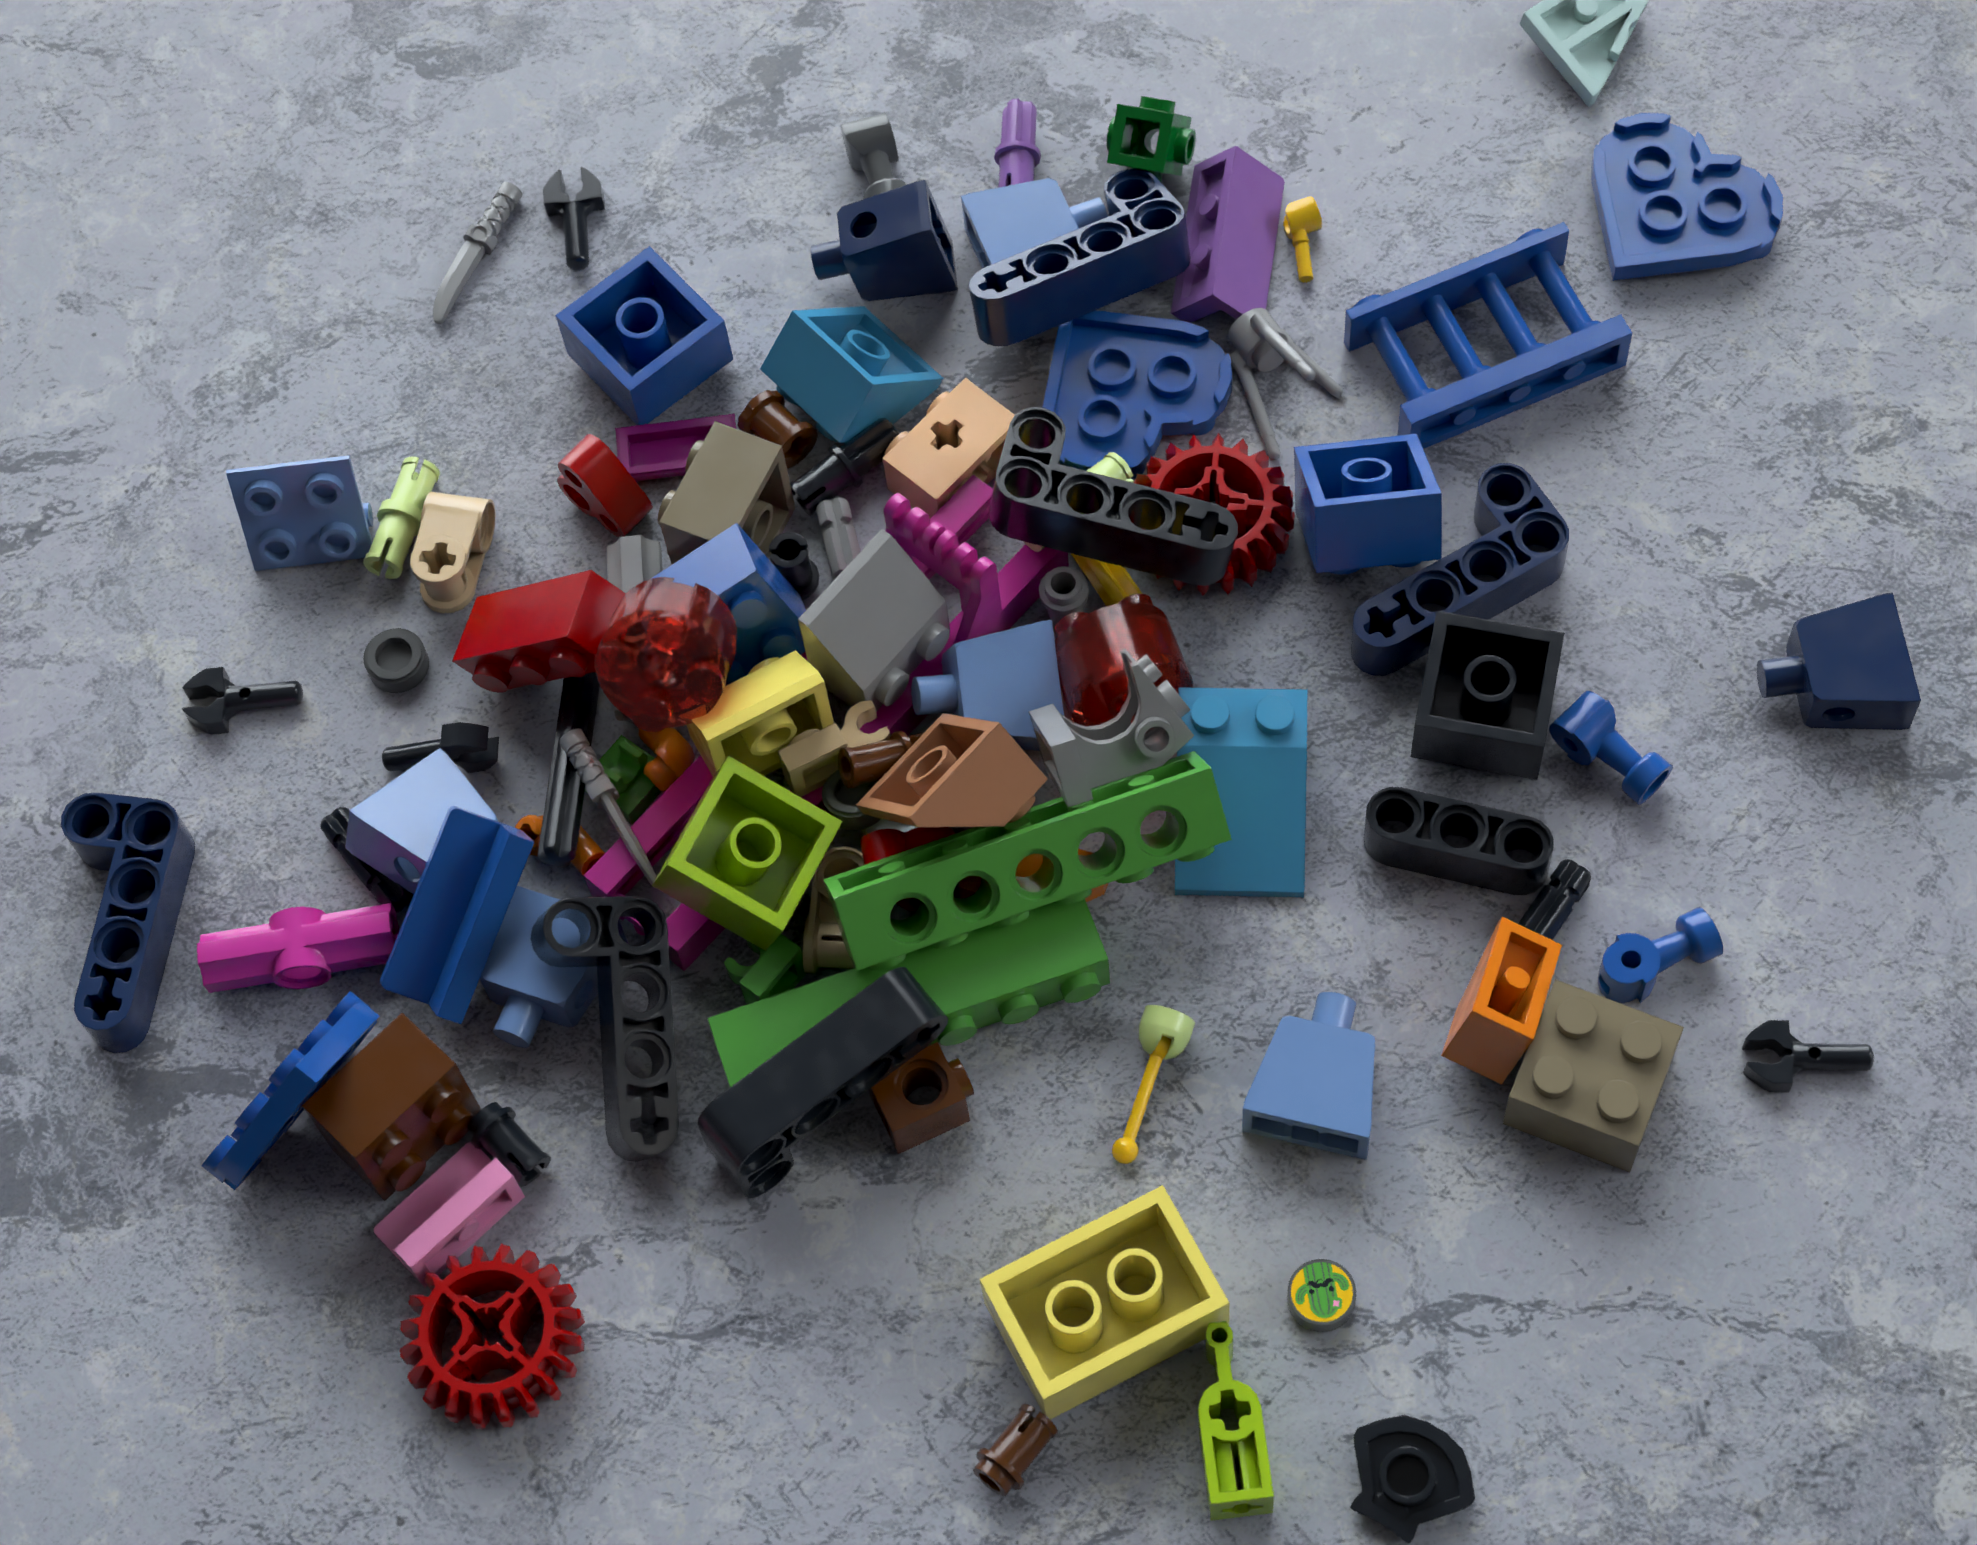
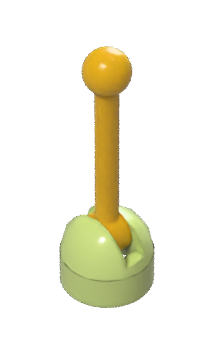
M1159 1005L1145 1006L1139 1024L1138 1039L1144 1051L1149 1054V1059L1123 1137L1117 1139L1112 1146V1155L1119 1163H1131L1138 1155V1146L1135 1140L1162 1060L1176 1058L1185 1050L1190 1041L1195 1021L1177 1010Z

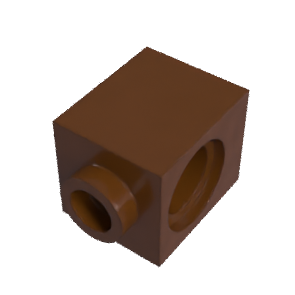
M938 1042L924 1048L869 1089L871 1100L898 1154L969 1122L966 1098L975 1094L970 1079L959 1058L947 1062ZM922 1086H931L941 1092L935 1101L927 1105H916L907 1100L913 1090Z

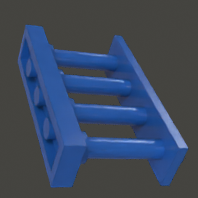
M1564 222L1544 230L1541 228L1532 229L1521 235L1515 242L1382 296L1377 294L1367 296L1357 302L1352 308L1346 310L1344 344L1347 350L1351 352L1374 343L1407 400L1400 405L1397 436L1417 434L1423 449L1626 366L1632 331L1623 316L1620 314L1603 322L1592 321L1559 267L1564 265L1569 237V229ZM1536 276L1571 335L1547 345L1538 343L1505 288ZM1482 298L1515 352L1516 357L1493 367L1483 366L1451 310ZM1427 320L1462 377L1461 380L1437 390L1427 387L1397 335V332Z

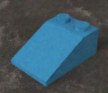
M1179 687V696L1191 709L1181 719L1194 734V737L1177 751V757L1195 751L1212 768L1232 840L1215 845L1214 852L1202 859L1190 862H1181L1175 859V895L1304 898L1308 689Z

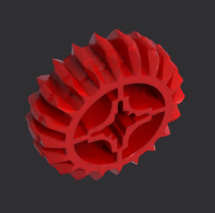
M1218 433L1212 441V445L1202 446L1199 439L1193 434L1191 440H1189L1188 450L1182 451L1170 442L1166 449V460L1153 456L1150 457L1146 465L1147 474H1137V478L1134 481L1135 484L1210 503L1215 500L1217 505L1226 508L1234 515L1238 523V535L1224 577L1216 582L1221 584V588L1228 595L1234 588V579L1240 578L1252 587L1257 580V569L1272 572L1276 566V554H1285L1289 547V533L1294 529L1295 513L1292 512L1293 492L1290 490V486H1284L1285 475L1281 470V466L1269 467V457L1266 455L1265 449L1248 456V445L1245 443L1244 438L1233 448L1224 447V439ZM1228 487H1231V488H1233V489H1236V490L1240 491L1241 493L1235 492V491L1231 490V489L1228 488ZM1173 580V584L1177 587L1178 591L1187 584ZM1197 585L1198 591L1202 596L1209 590L1210 585Z
M502 1243L496 1250L493 1261H489L484 1249L481 1246L477 1247L474 1245L470 1255L471 1264L463 1267L456 1256L448 1255L446 1266L451 1273L441 1280L437 1274H425L424 1281L432 1291L428 1297L420 1294L409 1295L408 1304L420 1317L400 1321L401 1332L405 1337L413 1340L400 1348V1356L406 1364L414 1365L407 1375L411 1385L415 1389L426 1388L423 1400L431 1409L434 1410L445 1405L444 1414L449 1421L459 1423L469 1413L473 1426L476 1429L484 1430L490 1421L492 1412H495L501 1425L505 1428H511L515 1420L514 1409L522 1406L530 1418L538 1417L540 1410L534 1399L541 1393H544L553 1401L560 1400L562 1392L553 1381L556 1375L564 1378L576 1377V1366L564 1355H572L584 1351L585 1342L582 1337L572 1332L585 1323L584 1315L579 1308L570 1307L577 1298V1295L570 1284L558 1285L561 1274L554 1264L549 1263L539 1269L540 1261L536 1253L528 1249L515 1261L514 1253L510 1246ZM508 1290L494 1302L478 1303L473 1300V1298L487 1292ZM542 1306L544 1315L543 1336L536 1353L531 1357L522 1346L523 1337L533 1324L530 1317ZM455 1316L462 1324V1333L458 1342L451 1349L454 1356L444 1365L442 1342L446 1328L452 1317ZM474 1321L481 1324L487 1331L495 1328L499 1334L501 1330L504 1340L512 1351H507L498 1342L494 1345H490L487 1339L484 1342L482 1339L483 1335ZM495 1369H506L514 1373V1375L494 1383L477 1384L469 1382L472 1378L479 1381L485 1374Z

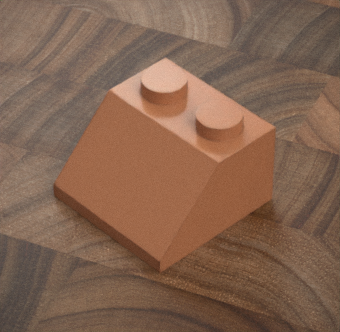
M943 713L867 792L856 806L865 815L915 827H1001L1020 819L1031 809L1036 799L1034 794L1048 778L1000 722Z

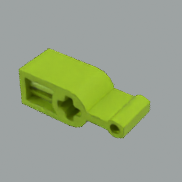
M1227 1321L1209 1323L1206 1331V1358L1209 1364L1214 1366L1216 1383H1213L1204 1391L1199 1401L1198 1421L1210 1520L1273 1513L1274 1492L1261 1404L1257 1394L1249 1385L1232 1378L1230 1362L1233 1358V1331ZM1222 1409H1234L1235 1416L1239 1419V1429L1233 1431L1225 1430V1424L1220 1419ZM1238 1458L1242 1490H1237L1233 1465V1459Z

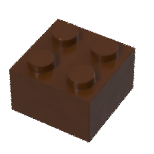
M403 1013L398 1015L302 1105L331 1149L384 1201L395 1191L401 1192L411 1187L425 1171L426 1162L445 1144L452 1145L458 1142L468 1133L467 1127L469 1122L481 1110L456 1063Z

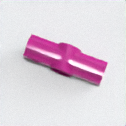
M391 903L328 914L314 907H291L274 913L269 918L268 924L200 935V941L197 943V959L203 985L209 993L273 982L287 989H307L328 982L333 972L386 964L400 929L396 911Z

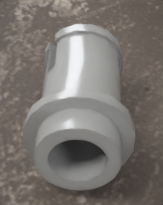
M1065 566L1054 568L1046 573L1039 585V596L1041 602L1047 608L1046 620H1052L1053 632L1061 636H1071L1078 633L1085 625L1086 613L1084 612V604L1089 595L1088 582L1082 573Z

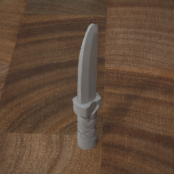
M502 183L493 197L491 205H488L483 213L484 216L479 219L477 225L471 224L464 234L465 243L447 271L435 298L433 319L437 324L444 323L484 253L490 255L496 247L498 239L495 235H498L503 227L502 224L507 221L510 212L514 210L523 196L521 190L512 183Z
M573 729L565 733L559 742L566 755L570 757L569 760L574 769H577V774L582 783H585V788L598 809H605L629 853L652 885L657 876L645 851L616 802L620 795L615 786L610 781L607 773H604L605 769L601 762L596 759L597 755L593 748L589 746L590 743L582 729Z

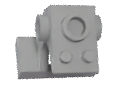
M1126 649L1119 650L1128 680V696L1118 715L1101 725L1086 727L1073 723L1059 713L1054 704L1029 711L1045 769L1068 807L1093 800L1091 788L1162 766L1194 737V734L1181 719L1191 709L1167 679L1158 687L1153 684L1163 674L1147 654L1136 662ZM1137 712L1134 721L1131 723L1132 716Z

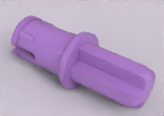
M1018 98L1009 100L1007 107L1002 111L1001 144L995 149L994 153L995 162L999 165L998 188L1034 181L1035 167L1040 163L1041 153L1039 148L1035 146L1037 109L1031 101L1022 102Z

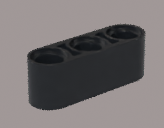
M1388 787L1374 794L1366 807L1364 846L1367 853L1376 862L1386 866L1511 895H1527L1536 892L1543 886L1548 876L1553 853V836L1549 828L1542 821L1530 816L1403 787ZM1387 820H1398L1409 829L1401 833H1389L1384 831L1379 824ZM1457 834L1467 837L1473 844L1465 848H1454L1447 845L1442 839L1446 836ZM1514 849H1524L1531 852L1536 857V860L1529 863H1519L1512 860L1507 855V852Z

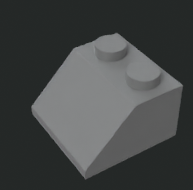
M883 529L874 536L798 619L807 661L819 671L825 682L826 689L851 707L859 702L872 700L876 712L883 704L890 706L902 695L907 687L909 675L924 659L927 661L934 659L942 651L950 635L946 600L893 536Z

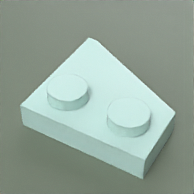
M1543 0L1523 13L1520 25L1589 107L1597 100L1649 0Z

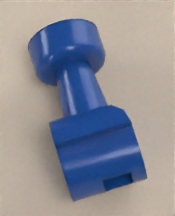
M1585 691L1549 726L1552 738L1567 753V756L1576 763L1589 765L1596 758H1599L1625 777L1621 785L1622 791L1638 805L1643 804L1665 782L1673 766L1656 752H1649L1642 757L1615 730V711L1609 700H1604L1592 691Z
M1697 907L1677 918L1675 924L1676 932L1651 941L1636 933L1617 935L1615 943L1606 949L1598 973L1600 992L1607 999L1618 1003H1626L1638 999L1641 1003L1650 995L1657 975L1689 956L1694 962L1702 964L1722 955V939L1713 920L1704 909Z

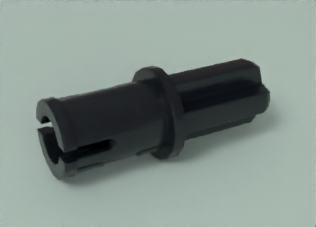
M879 418L840 448L836 445L829 447V456L795 481L790 482L792 494L799 496L795 500L809 516H812L816 513L818 504L823 500H831L851 484L859 487L862 484L861 477L883 461L882 458L887 447L899 434L898 430L886 418Z

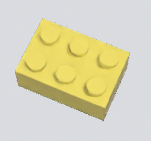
M1163 1185L979 1279L984 1304L1042 1413L1050 1420L1206 1339L1209 1323L1227 1321L1229 1324V1301Z

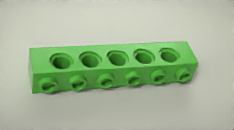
M1195 751L1169 759L1160 767L1091 788L1093 800L1068 807L1063 798L1059 797L1031 807L1020 819L1007 823L1005 826L973 827L823 879L846 951L856 970L867 967L870 970L888 969L901 963L906 958L905 954L927 946L940 949L956 945L968 937V932L990 924L1004 927L1019 923L1030 915V910L1053 902L1057 905L1079 902L1090 896L1093 888L1115 880L1118 883H1132L1142 880L1153 873V867L1175 859L1181 862H1190L1207 857L1214 852L1215 845L1232 840L1212 768ZM1154 811H1166V818L1160 829L1151 834H1140L1141 824L1146 816ZM1095 832L1105 833L1104 842L1098 851L1091 855H1078L1079 845L1087 835ZM1031 854L1043 855L1042 865L1036 873L1027 877L1016 876V868L1023 858ZM968 876L982 877L979 889L972 896L962 899L953 897L954 888L960 880ZM905 898H917L920 900L917 911L911 917L904 920L890 918L891 910L898 901Z

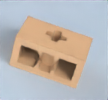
M965 377L951 392L945 391L938 395L929 406L926 416L910 432H901L891 441L882 458L887 489L894 494L900 493L910 501L912 508L919 507L929 515L930 519L972 475H975L986 484L995 477L1009 425L1015 414Z

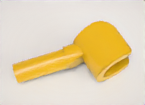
M1312 196L1289 203L1286 206V216L1283 222L1284 231L1287 237L1292 239V244L1295 248L1300 282H1310L1313 280L1307 234L1322 228L1320 211Z

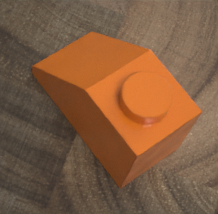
M1502 917L1496 925L1457 1006L1441 1056L1502 1084L1534 1040L1562 945Z

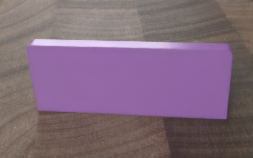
M1236 145L1194 166L1186 215L1191 261L1189 267L1183 273L1176 276L1170 313L1188 323H1192L1219 310L1226 312L1237 320L1245 312L1252 309H1266L1284 190V179Z

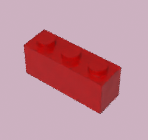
M593 570L476 597L452 662L471 673L475 684L496 693H504L509 689L528 685H543L548 681L567 677H582L587 673L614 668L638 601Z

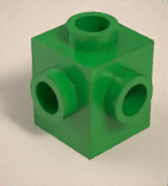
M1141 96L1139 107L1117 103L1116 114L1111 119L1107 132L1106 144L1109 151L1107 163L1127 166L1128 169L1147 170L1155 175L1161 183L1163 173L1181 176L1183 164L1188 165L1191 162L1195 150L1196 133L1194 129H1190L1192 117L1174 113L1176 102ZM1159 131L1156 151L1154 152L1151 147V138Z

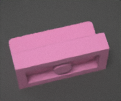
M469 1142L374 1227V1233L425 1288L428 1286L424 1281L426 1273H434L439 1276L447 1268L446 1260L448 1255L460 1257L525 1196L514 1176L497 1158L491 1160L481 1149L475 1148Z

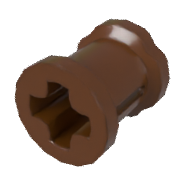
M765 390L756 395L748 402L738 418L737 425L739 430L782 446L787 469L801 462L810 453L817 441V430L808 422H800L785 407L784 397L776 390Z

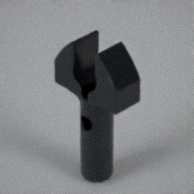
M581 167L583 187L576 194L574 201H570L569 196L565 194V182L560 169L552 175L543 188V201L547 216L560 215L564 219L566 264L572 270H582L589 265L587 216L593 211L605 210L601 182L584 167Z
M224 667L203 669L182 687L189 700L204 699L210 696L218 697L211 705L206 707L182 708L191 724L210 735L229 733V720L239 711L299 705L303 700L302 686L296 680L236 686L230 682Z
M463 722L442 725L441 739L386 747L382 753V763L386 770L391 772L410 769L441 748L455 764L463 768L467 773L486 771L498 761L499 737L488 738L489 727Z
M1768 1020L1745 1038L1742 1050H1762L1767 1048L1776 1052L1779 1057H1782L1778 1063L1774 1064L1766 1062L1746 1063L1743 1071L1744 1075L1767 1092L1789 1093L1793 1085V1077L1802 1070L1868 1071L1873 1067L1874 1052L1868 1044L1801 1043L1790 1034L1789 1020Z

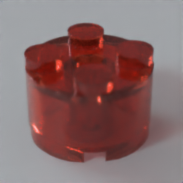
M670 577L652 578L637 584L621 598L598 646L594 658V668L604 694L620 712L631 718L639 729L646 732H658L664 728L688 725L692 723V719L709 713L720 699L731 671L737 643V626L734 617L727 605L716 593L700 584L695 583V586L692 587L673 582L675 578Z
M1138 593L1127 596L1118 604L1105 606L1090 613H1070L1060 619L1055 625V632L1057 634L1055 648L1061 695L1073 723L1086 727L1101 725L1115 718L1120 712L1128 696V680L1119 652L1122 649H1126L1136 662L1144 655H1148L1163 674L1153 683L1156 687L1167 679L1177 693L1179 687L1193 688V679L1167 615L1160 608L1154 606L1151 597L1146 594ZM1137 712L1132 716L1131 723L1134 721Z

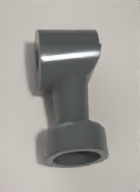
M886 113L840 124L849 163L853 169L863 170L870 184L864 192L863 199L906 185L904 181L893 176L891 163L899 161L892 127Z

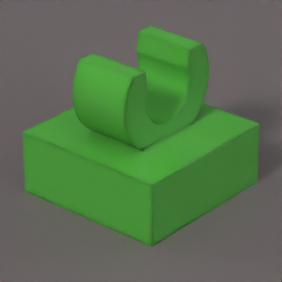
M621 735L599 761L605 769L604 773H607L620 795L616 800L627 822L633 825L662 791L644 774L645 765L655 758Z
M782 934L778 936L766 951L747 941L748 947L760 955L757 962L751 966H742L730 957L724 962L730 979L737 985H740L746 1005L794 989L807 974L803 968L801 947Z

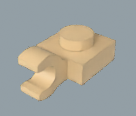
M872 700L862 701L852 706L845 716L844 725L841 729L834 723L822 730L810 729L794 737L787 747L778 751L784 778L792 793L802 797L824 786L830 775L839 770L838 753L841 748H852L890 740L891 735L887 726L870 734L860 731L862 725L877 718Z

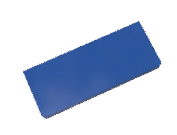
M451 806L446 813L380 978L381 986L385 990L428 1004L437 1017L462 1024L534 841L520 829L457 806Z

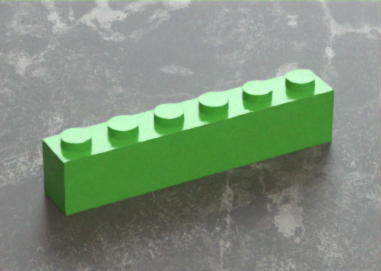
M1086 900L1068 905H1057L1053 902L1030 910V915L1019 923L1004 927L990 924L968 932V937L956 945L940 949L927 946L905 954L906 958L901 963L891 968L870 970L867 967L858 971L856 968L707 1018L730 1087L878 978L898 967H906L948 1017V1023L943 1032L928 1046L936 1042H940L944 1046L956 1045L973 1037L977 1029L1000 1021L1004 1024L1020 1023L1036 1015L1039 1008L1061 1000L1067 1003H1077L1093 997L1101 990L1102 986L1110 984L1109 960Z

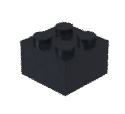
M1437 611L1415 720L1410 757L1538 780L1565 633Z

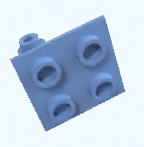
M350 455L226 470L229 486L255 571L365 558L372 545L369 527L373 526V513L370 503H362Z

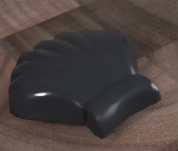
M1407 1415L1383 1418L1357 1428L1354 1434V1448L1362 1491L1352 1501L1350 1508L1353 1511L1383 1524L1404 1542L1410 1544L1415 1537L1419 1524L1461 1511L1471 1506L1475 1500L1471 1470L1464 1450L1446 1432L1427 1421Z

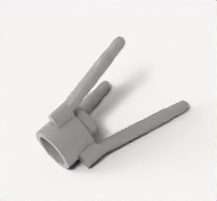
M1256 308L1245 312L1231 325L1228 331V339L1236 350L1230 355L1232 367L1239 375L1268 455L1272 460H1276L1281 455L1251 369L1258 368L1261 372H1268L1286 361L1304 379L1308 381L1314 379L1334 397H1340L1343 394V389L1294 343L1288 333L1279 327L1266 309Z

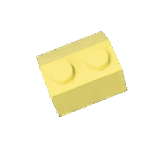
M796 650L781 658L772 657L761 661L751 669L748 675L725 687L715 686L706 689L697 695L691 704L681 709L689 735L712 776L716 774L728 756L765 776L782 767L778 751L787 747L794 737L810 729L822 730L834 724L822 676Z

